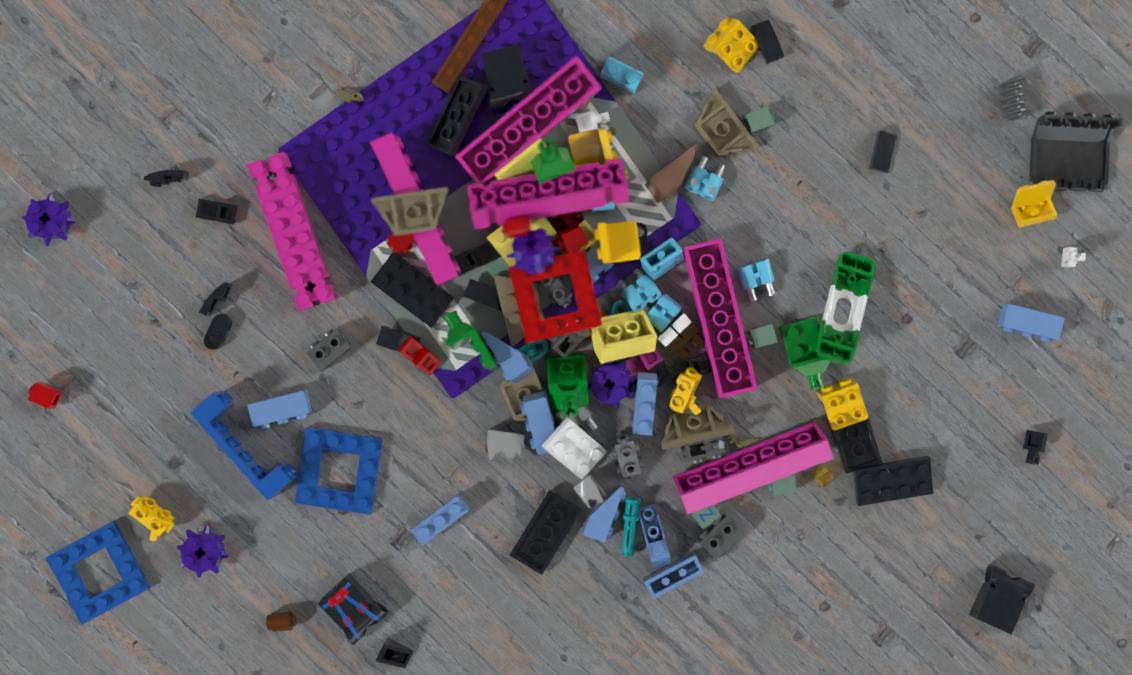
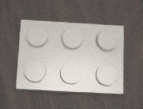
M566 418L542 445L546 451L581 480L607 453L599 443L570 418Z

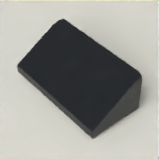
M881 130L877 132L869 169L884 173L889 172L896 135Z

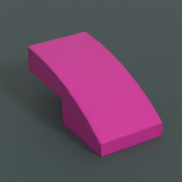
M655 347L653 352L632 356L627 359L626 369L630 370L632 376L637 377L638 372H645L662 362L663 359Z

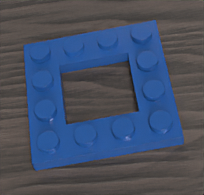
M306 427L295 503L371 515L383 439ZM323 450L360 455L355 492L318 486Z
M112 521L46 557L81 625L151 588L116 521ZM105 548L123 581L91 597L74 564Z

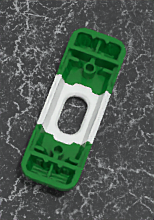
M843 252L837 259L815 349L821 358L840 364H849L854 358L866 302L875 273V263L868 257L851 252ZM840 298H845L851 303L849 318L844 325L836 323L833 319L836 304Z

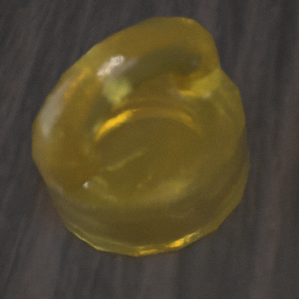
M819 466L813 472L812 479L819 487H825L832 481L834 474L826 466Z

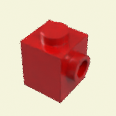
M573 225L555 234L557 238L555 240L556 246L560 247L559 250L565 253H570L589 244L582 226Z
M392 233L387 237L389 240L387 245L392 252L396 250L397 253L401 251L406 253L413 248L412 243L416 241L413 233L397 236Z
M35 382L29 389L28 400L44 408L55 409L63 391L44 382Z

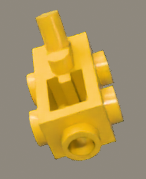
M687 368L684 374L681 373L676 381L678 384L677 389L674 388L669 397L671 399L669 407L673 411L683 413L689 408L695 415L701 412V409L694 403L697 399L694 394L702 378V375L698 374L696 370Z
M145 495L142 498L137 496L131 503L133 508L128 514L151 530V541H157L158 536L160 537L164 532L168 533L175 525L173 523L175 518L171 515V512L158 506L153 498H148Z

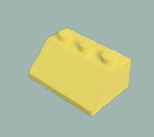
M542 139L537 140L495 174V178L501 180L535 174L531 161L538 153H541L538 143Z
M545 217L530 220L532 230L542 228L546 231V234L553 237L551 244L557 239L555 236L557 232ZM501 226L490 234L487 239L511 267L515 265L516 261L515 258H509L507 255L513 253L512 243L515 238L509 239L508 235L504 236L503 227Z
M644 309L639 312L628 311L602 317V326L590 329L593 347L601 364L655 351L657 335Z

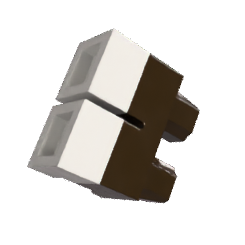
M684 313L657 338L673 355L676 354L683 360L691 353L684 346L688 341L696 348L704 341L698 333V328Z

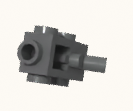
M562 275L536 281L542 290L547 289L551 295L548 297L555 306L559 303L564 309L572 302L570 298L573 296L561 283Z
M586 329L549 338L547 343L550 347L548 349L556 357L561 355L565 359L581 341L590 336V330Z
M623 430L617 432L618 437L613 438L614 446H611L613 457L618 458V462H615L617 473H622L623 478L634 479L641 473L640 468L644 467L641 456L637 457L636 453L640 451L638 441L633 440L631 434H625Z
M720 436L686 444L680 448L683 458L687 457L688 462L692 461V464L703 462V458L711 457V459L722 457V453H726L725 448L728 447L726 437ZM694 445L698 447L696 452L691 451V447Z

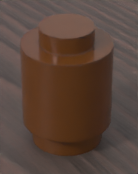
M291 611L273 612L271 615H267V629L273 632L291 631L293 626H296V616Z

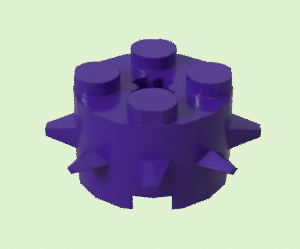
M49 193L45 200L36 201L31 199L26 216L22 217L26 221L27 229L30 231L28 237H42L46 246H49L51 239L61 238L67 240L66 231H69L71 224L75 223V220L71 218L70 212L67 211L70 203L68 201L63 203L54 202L52 193Z
M539 228L532 230L528 235L515 237L512 243L513 253L507 255V257L515 258L514 269L521 268L527 274H537L545 271V267L549 264L554 263L555 257L553 252L559 250L560 247H552L551 241L553 237L546 234L544 229Z
M610 361L604 363L600 368L590 367L589 370L593 376L588 389L592 390L598 405L603 402L611 403L618 409L620 401L624 397L631 399L635 397L630 389L633 386V382L637 380V377L632 376L630 370L626 369L627 361H623L621 364ZM610 380L611 382H615L614 386L609 384Z
M208 525L197 534L188 529L186 531L188 539H186L183 545L177 546V549L181 551L182 564L180 566L182 568L187 567L189 570L196 572L198 578L201 577L203 572L208 570L216 574L219 573L218 563L222 558L229 557V554L224 552V544L222 543L225 536H218L210 532ZM203 548L206 554L202 555L200 549Z

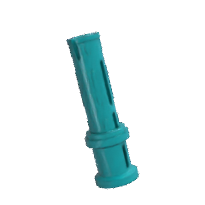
M625 497V513L622 515L625 523L621 555L633 557L636 521L640 517L638 515V508L641 499Z

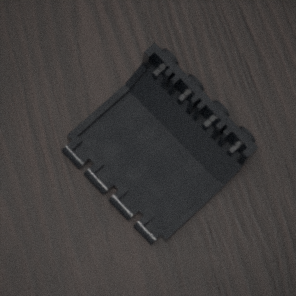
M1053 111L1045 112L1044 115L1038 117L1031 139L1029 181L1035 185L1042 181L1054 180L1056 183L1054 190H1067L1069 183L1070 191H1086L1088 184L1089 192H1103L1104 185H1107L1109 180L1110 141L1114 130L1122 126L1123 118H1116V115L1113 114L1096 117V114L1093 113L1077 116V113L1073 112L1064 113V115H1057V112Z

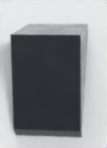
M387 638L376 661L405 668L414 651Z

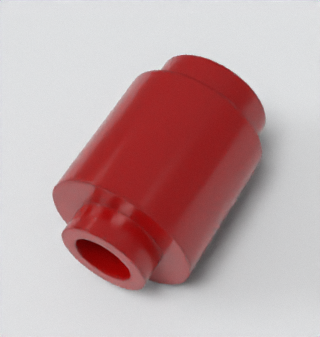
M529 216L505 219V224H502L504 236L508 235L509 239L528 235L529 232H532Z

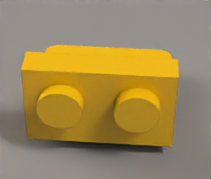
M726 17L719 23V27L707 38L703 47L707 51L717 54L733 72L738 73L757 51L759 45L756 38L739 20Z
M605 127L572 134L568 137L575 166L597 162L600 166L605 165L608 160L617 159L615 150L611 151L610 143H613L611 131L607 132Z
M1054 180L1042 181L1031 186L1024 185L1017 190L1011 210L1019 228L1057 218L1058 214L1051 201L1056 186Z
M635 221L611 224L598 223V228L594 229L596 240L600 241V248H597L598 260L602 259V264L638 260L641 257L637 223Z
M843 378L839 380V383L833 385L826 384L824 388L816 391L818 398L824 404L830 426L833 430L847 427L868 418L859 385L853 378Z

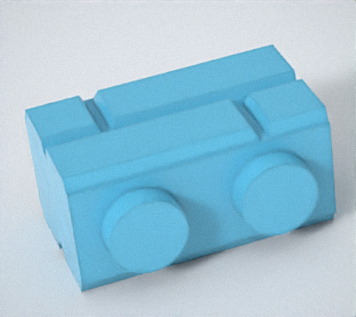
M609 56L600 77L635 94L644 73L638 70L634 71V68Z
M671 237L640 258L643 270L654 281L675 267L676 264L684 261L682 249Z

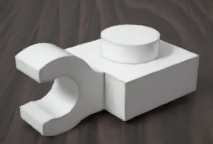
M592 110L575 115L579 133L598 129L597 124L610 122L608 112L595 116Z
M1075 247L1063 248L1061 267H1076L1078 261H1085L1086 253H1078Z

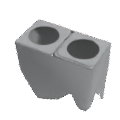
M488 429L485 451L490 461L494 458L495 454L499 453L507 461L512 462L519 454L523 463L525 434Z
M590 474L574 486V490L588 508H591L589 500L597 504L603 503V498L606 494Z

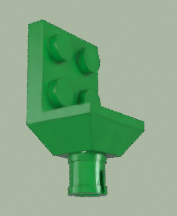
M545 139L547 147H545L543 140L538 143L541 153H538L531 161L539 184L576 170L567 148L554 147L553 140Z
M456 310L443 317L450 330L447 335V344L451 349L456 350L469 342L474 351L481 354L482 357L479 360L484 368L492 371L500 368L492 358L490 350L483 343V338L479 331L466 322L461 321Z
M818 317L780 326L790 367L802 376H807L810 391L824 388L822 372L826 371L831 361L821 358L815 350L820 331Z
M584 353L570 354L565 359L561 355L546 357L551 408L563 410V415L566 418H570L569 412L571 411L572 418H574L579 413L578 408L589 404Z

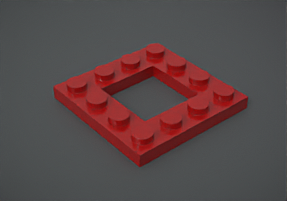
M585 250L554 256V263L549 264L545 267V271L537 274H527L521 268L514 269V266L509 267L526 343L602 326ZM570 273L579 311L541 320L532 282Z

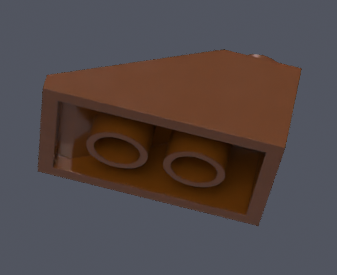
M697 144L651 177L644 185L657 203L662 200L667 202L678 193L676 189L680 186L698 149Z

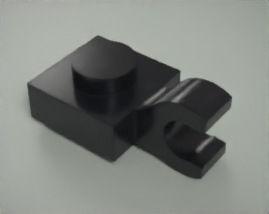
M1026 430L1023 449H1028L1026 463L1039 465V452H1045L1047 433Z

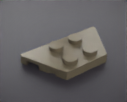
M714 88L695 124V128L717 156L759 148V145L716 88Z
M446 187L373 198L371 200L397 236L435 230L448 189Z
M494 274L493 277L511 346H514L525 336L512 280L510 277ZM532 282L540 313V318L542 320L544 319V316L540 304L536 283Z
M526 354V357L528 358L529 362L533 367L529 354ZM535 371L517 383L510 380L507 381L504 378L499 384L513 420H528L527 415L522 414L520 403H523V396L543 391ZM551 411L552 418H553V421H554V423H555L556 421H555V418H554L553 413H552V411Z
M709 403L697 405L701 409L698 415H695L689 408L683 413L671 411L669 423L665 429L664 440L661 441L662 450L735 433V428L732 424L729 425L724 420V417L716 412Z

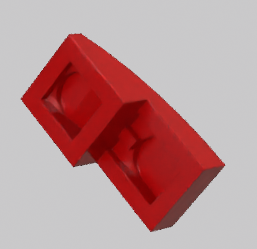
M409 336L398 349L400 354L412 361L416 367L429 376L442 362L412 336Z

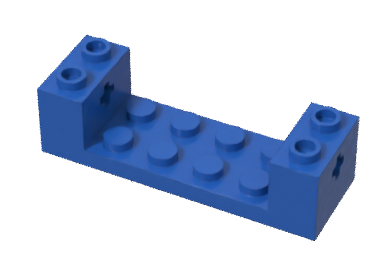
M213 392L192 410L190 414L267 501L274 498L298 477L295 474L297 472L291 464L283 463L266 476V470L260 464L257 465L253 461L254 457L248 450L244 451L240 446V440L236 436H231L228 432V427L222 421H218L235 406L232 402L233 398L227 392Z

